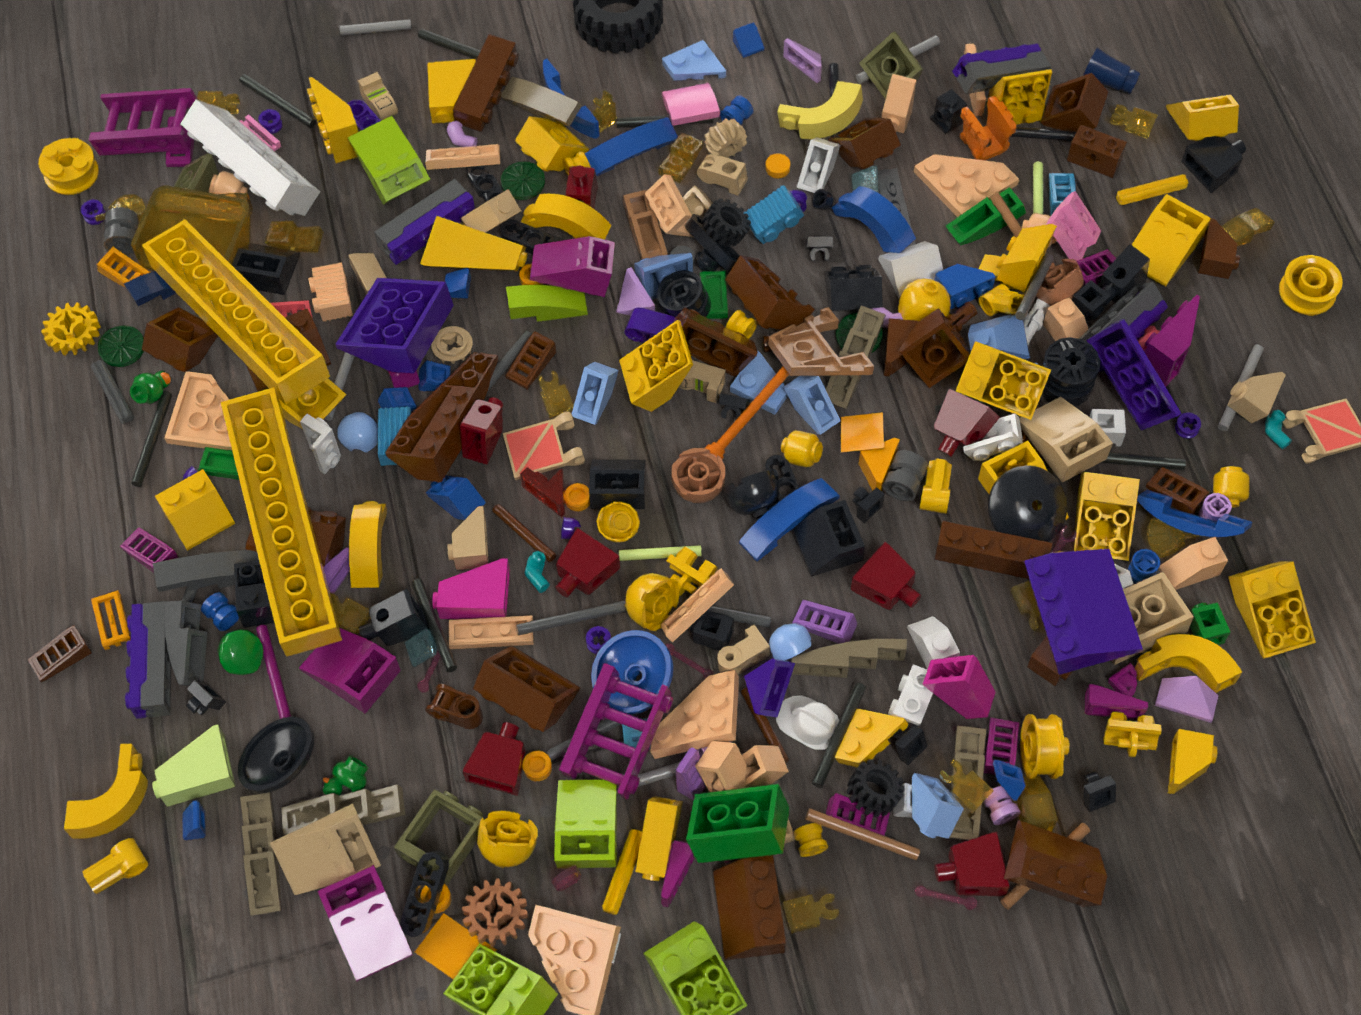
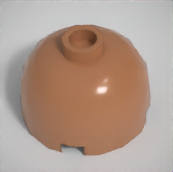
M1062 259L1063 264L1055 266L1054 262L1051 264L1036 295L1037 299L1039 298L1050 306L1067 298L1072 300L1073 295L1084 284L1082 271L1078 262L1074 259Z
M692 448L686 450L679 455V459L672 465L673 486L678 495L692 503H705L713 500L720 494L724 486L725 465L718 455L716 457L708 449Z

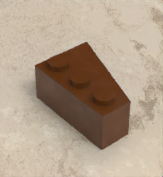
M740 255L725 279L731 286V291L743 301V306L755 316L757 324L765 329L770 327L783 330L792 324L798 326L804 323L805 318L810 316L815 310L810 304H801L796 299L798 294L793 289H790L789 292L779 284L781 279L759 259Z

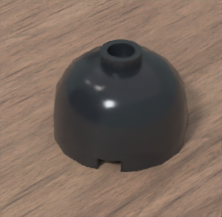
M766 470L744 477L736 488L734 483L725 487L723 492L730 507L736 513L744 516L753 514L754 519L762 517L769 511L768 508L775 504L779 496V485L773 470L770 472Z

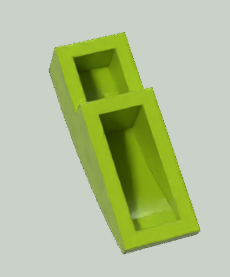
M550 285L506 287L511 319L536 316L537 322L588 315L584 292Z

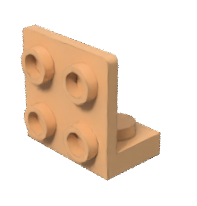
M664 174L645 192L649 206L655 212L660 222V227L666 234L693 237L685 227L686 222L692 215L671 175Z

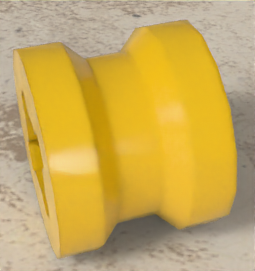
M582 151L576 153L573 158L567 157L563 159V166L567 175H569V169L572 166L580 165L591 168L587 157Z
M737 310L730 317L726 328L742 333L749 339L756 330L757 322L754 318H747L743 311Z
M811 823L799 827L793 832L795 840L799 841L800 844L799 854L801 857L814 856L828 849L827 841L821 835L823 832L821 825Z

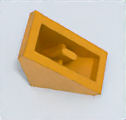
M892 438L884 441V448L860 451L858 464L872 490L877 487L882 491L883 482L888 471H890L896 452H898L900 439Z

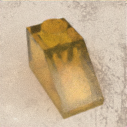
M1037 775L1034 779L1023 777L1025 788L1017 801H1015L1021 812L1019 821L1052 832L1058 820L1051 792L1040 775Z

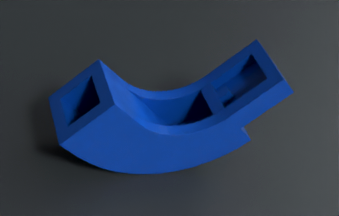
M859 186L852 193L842 195L839 198V202L832 207L835 216L852 217L863 222L874 233L883 252L900 253L916 239L910 225L900 211L884 196L872 189Z

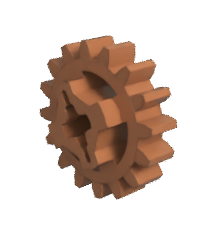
M496 879L494 886H490L489 882L485 880L482 890L477 886L473 887L474 897L469 895L465 897L470 906L462 907L463 914L468 916L463 919L465 926H471L468 930L471 937L478 934L480 944L487 938L491 947L495 946L498 939L501 940L503 945H506L507 936L510 935L516 939L518 937L515 930L517 928L525 929V924L521 919L528 918L527 910L523 909L527 906L526 899H519L522 895L519 888L512 892L513 886L509 881L503 887L501 886L500 879ZM503 896L509 898L515 906H512V904H506L503 900ZM498 903L500 911L497 912L493 922L491 913H494V910ZM476 919H479V921H485L487 924V929L481 927L477 923ZM507 923H510L508 926H506L505 928L501 929L504 925H506Z

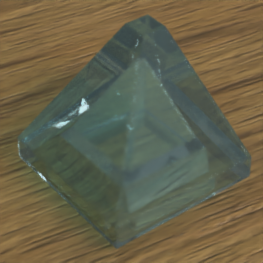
M872 166L852 174L853 191L862 186L878 193L877 166Z
M424 629L405 642L413 667L420 665L437 653L436 643L431 631L428 629Z

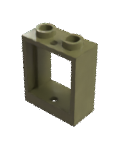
M434 789L394 849L398 857L417 868L420 858L426 852L414 845L439 809L471 826L472 828L449 860V869L444 882L447 886L478 841V828L483 814L473 806L469 805L466 808L459 804L458 798L447 791H444L442 794ZM436 859L430 860L428 863L432 866L431 874L434 870L439 869V866L435 864Z

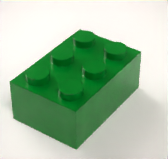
M779 784L695 794L686 841L698 863L783 854L790 807Z

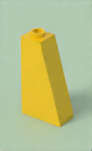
M436 216L420 264L434 268H470L518 272L519 267H524L528 253L525 252L526 247Z

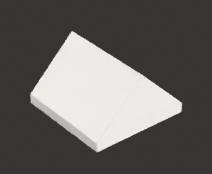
M926 241L908 246L900 253L890 252L878 257L898 298H900L908 284L922 278L934 280L935 273L943 270L938 245Z

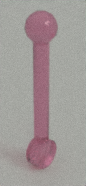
M438 650L424 680L420 681L417 685L421 693L429 690L428 682L441 657Z
M666 644L671 656H675L702 673L705 679L710 675H714L712 669L701 667L677 652L672 644Z
M922 885L917 886L915 889V894L918 897L929 896L962 904L968 910H973L977 906V900L973 897L963 899L926 890Z

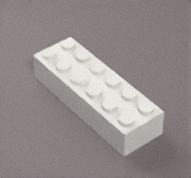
M196 99L181 122V125L188 130V136L203 143L202 148L205 151L216 155L221 165L232 169L235 172L234 176L238 180L248 183L251 186L249 189L254 194L264 197L267 200L265 202L266 205L273 210L279 211V209H282L290 215L296 213L305 216L319 195L320 191L227 110Z

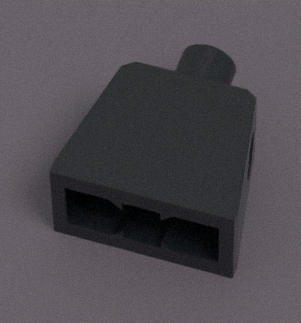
M1213 136L1186 146L1181 162L1210 193H1213L1238 172L1243 160L1242 154L1246 152V146L1241 140L1230 143L1225 137Z
M1131 244L1125 248L1102 274L1100 288L1110 295V299L1103 304L1104 307L1111 300L1114 303L1119 301L1136 283L1146 282L1150 258Z
M408 589L370 607L368 611L371 622L359 626L362 638L372 640L379 637L386 646L431 632L420 604Z

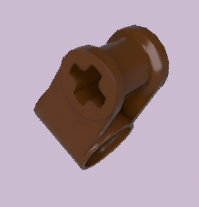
M445 684L437 685V693L431 705H427L425 709L430 716L465 729H475L482 723L483 712L476 697L455 690ZM467 709H474L472 714L462 715Z

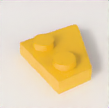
M856 709L835 755V759L840 764L858 767L864 761L867 763L868 760L874 759L877 753L882 752L890 744L888 739L899 729L904 731L908 727V722L905 718Z

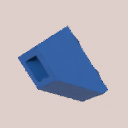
M956 264L935 273L934 280L941 283L948 291L951 300V310L956 307L960 308L966 302L974 300L993 289L996 276L992 272Z
M446 475L442 483L432 482L431 488L426 492L429 498L455 519L465 520L477 507L483 506L486 503L467 478Z

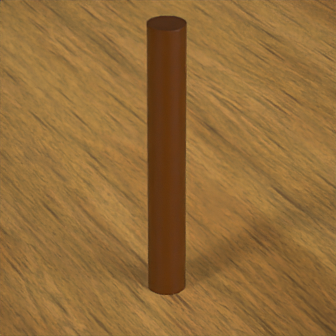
M500 504L494 506L492 512L533 549L544 553L548 562H552L555 559L556 554Z
M744 688L741 694L768 745L778 746L785 763H787L789 758L768 718L765 715H758L754 712L748 688Z

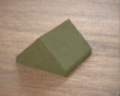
M893 31L859 63L885 100L892 74L915 79L917 83L923 71L919 62L896 31Z
M207 153L184 166L164 203L167 207L197 215L201 214L211 195L209 187L214 174H219L211 154Z

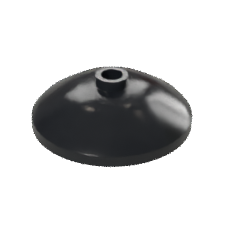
M1031 465L1018 466L1003 473L992 486L988 498L989 518L996 532L1049 542L1060 532L1066 520V495L1059 481L1050 472ZM1033 501L1038 503L1037 510L1032 508Z
M285 717L261 729L250 740L240 757L238 764L240 783L250 792L258 794L273 792L291 783L304 770L311 758L315 741L311 726L301 718Z

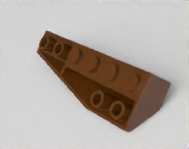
M474 352L408 416L385 452L386 456L417 480L442 483L462 449L460 425L475 401L485 400L491 377L498 362V355Z

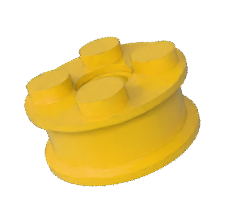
M65 138L54 141L43 148L39 157V168L44 175V180L47 186L56 193L63 195L78 194L90 188L97 180L99 167L94 159L93 151L87 143L78 138Z
M1315 255L1300 256L1291 261L1287 266L1279 284V293L1283 302L1298 313L1308 316L1322 314L1333 306L1342 288V275L1332 262L1323 257Z
M1028 714L1023 720L1020 735V755L1023 771L1028 779H1034L1037 775H1048L1051 779H1057L1063 775L1064 755L1069 753V740L1067 737H1064L1062 719L1055 714L1049 715L1047 719H1036L1033 714Z

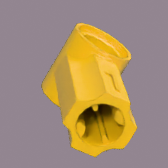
M999 284L980 296L979 304L988 316H993L998 312L1015 315L1025 295L1010 291L1004 284Z
M944 459L929 461L925 486L923 485L920 510L947 513L950 490L948 488L952 464Z
M128 838L117 843L111 849L110 855L82 871L87 883L96 895L122 878H132L139 875L148 867V862L135 839Z

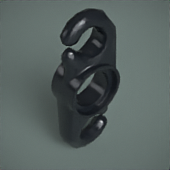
M484 165L468 167L466 176L476 190L477 195L483 198L485 202L504 192L496 177L489 174L487 170H484ZM476 169L483 170L481 175L472 174ZM484 183L493 184V187L489 190L480 188Z

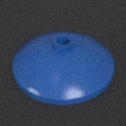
M641 630L622 632L608 640L597 653L592 666L591 681L594 688L605 663L616 668L620 674V681L658 694L662 684L668 686V688L670 686L673 676L672 657L667 646L655 635ZM642 674L641 680L636 681V677ZM619 692L612 693L608 701L610 708L626 714H637L653 707L651 704Z

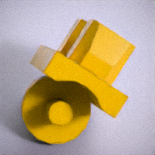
M686 546L676 556L670 554L666 560L670 564V569L682 576L679 577L674 573L670 578L678 584L679 596L685 591L691 594L695 593L697 587L693 586L691 582L701 587L718 571L717 566L707 560L704 561L698 571L691 566L698 556Z
M1112 712L1107 722L1103 742L1104 745L1128 748V757H1136L1137 749H1157L1158 738L1162 732L1161 725L1155 724L1153 716L1142 715L1138 717L1137 722L1127 721L1124 713Z

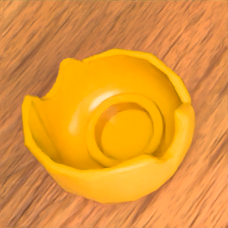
M615 501L601 508L596 523L599 532L605 539L614 543H622L637 534L640 520L638 512L630 504Z

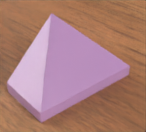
M787 38L784 41L783 57L816 83L820 82L822 68L820 54Z
M631 267L628 268L623 282L617 313L631 316L635 308L655 311L653 301Z
M1197 676L1162 678L1155 706L1211 723L1218 695Z

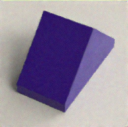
M772 658L744 676L756 714L778 717L795 663Z

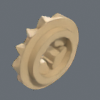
M450 326L439 330L431 344V348L435 358L438 357L443 363L450 361L454 364L460 359L464 361L465 357L471 354L473 341L471 335L465 329ZM456 342L458 348L453 347L449 350L447 344L452 345Z

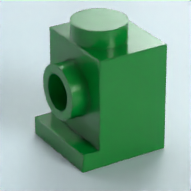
M1218 602L1209 605L1207 603H1200L1193 606L1190 610L1194 616L1190 624L1193 635L1207 639L1217 645L1224 644L1230 634V630Z

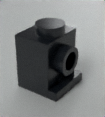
M950 89L937 97L935 111L930 116V120L944 134H947L963 124V119L960 115L961 110L967 107V103L955 91Z
M1090 280L1073 295L1072 301L1084 315L1087 322L1096 319L1104 310L1103 304L1110 299V295Z
M707 610L690 627V634H693V643L719 651L723 647L729 646L734 632V618Z

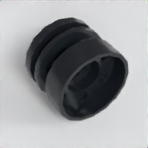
M1072 337L1062 338L1052 343L1046 350L1042 366L1051 369L1042 396L1048 402L1062 397L1074 407L1086 402L1092 394L1100 369V358L1095 348L1082 339Z

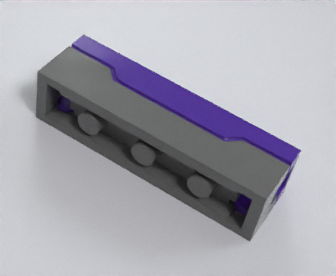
M1023 44L1019 47H1004L999 50L964 54L959 58L952 72L957 77L965 94L990 90L1002 77L1049 70L1051 65L1038 44Z
M453 179L376 230L374 233L378 247L395 265L403 260H407L413 253L422 247H426L436 216L460 223L463 216L475 209L473 196L456 179Z
M1154 282L1136 283L1079 339L1086 341L1121 319H1125L1135 338L1138 339L1144 335V330L1150 324L1155 323L1161 318V314L1168 306ZM1100 364L1099 372L1104 371V369H1103V367L1101 366V364Z
M165 601L132 604V615H128L127 618L131 640L127 641V654L130 657V666L126 667V679L130 683V689L125 694V704L136 719L171 715V662L165 638Z

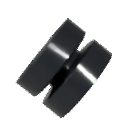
M686 270L676 271L665 277L658 287L657 298L665 314L676 317L684 308L695 310L704 317H707L709 314L711 299L697 274Z

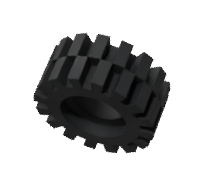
M723 198L718 201L715 200L705 212L701 221L703 222L702 227L703 229H708L705 233L708 236L712 235L714 242L719 240V244L722 246L725 243L726 247L731 245L734 247L740 243L750 230L751 226L749 225L751 221L747 220L749 217L747 213L743 214L744 209L742 207L737 208V203L733 202L730 204L729 199L724 201Z
M871 759L867 763L865 761L862 762L852 774L847 783V795H852L849 799L851 803H858L855 808L860 810L863 807L865 809L864 814L869 815L872 811L873 817H879L880 814L883 817L889 812L891 813L902 798V793L905 790V786H902L904 781L902 777L897 778L899 772L896 769L893 772L890 770L892 765L887 763L884 767L882 766L883 761L877 760L874 764L873 759ZM867 782L877 784L883 790L884 795L871 790Z

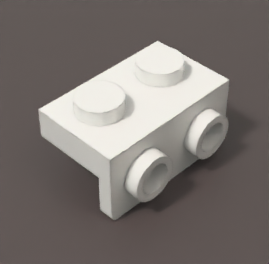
M1014 413L999 418L981 441L964 446V453L973 461H984L992 455L1004 453L1022 444L1023 439L1019 417Z
M306 414L300 423L308 445L314 453L320 472L326 474L330 468H334L338 464L341 454L332 428L319 417L315 419Z
M913 664L909 676L903 675L898 691L902 693L899 700H893L888 715L905 718L907 722L915 725L921 724L933 695L930 690L922 685L927 669Z

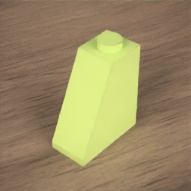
M219 725L209 728L155 770L157 781L152 782L156 798H161L167 807L236 787L225 735Z

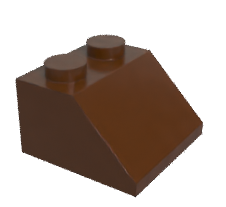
M1093 73L1053 86L1041 120L1042 125L1064 131H1078L1080 125L1091 129L1097 128L1108 90Z
M865 118L837 135L840 138L831 137L828 139V141L840 145L838 154L850 167H858L861 170L874 165V160L892 155L894 153L893 150L901 146L890 118Z
M178 307L146 324L142 350L151 354L154 358L173 366L174 369L186 372L201 363L218 335L202 319Z
M939 308L916 323L899 349L903 357L929 388L965 365L970 355L967 343Z

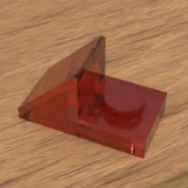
M528 467L520 473L522 487L562 518L565 515L563 469H560L549 481H547L542 473L534 472Z

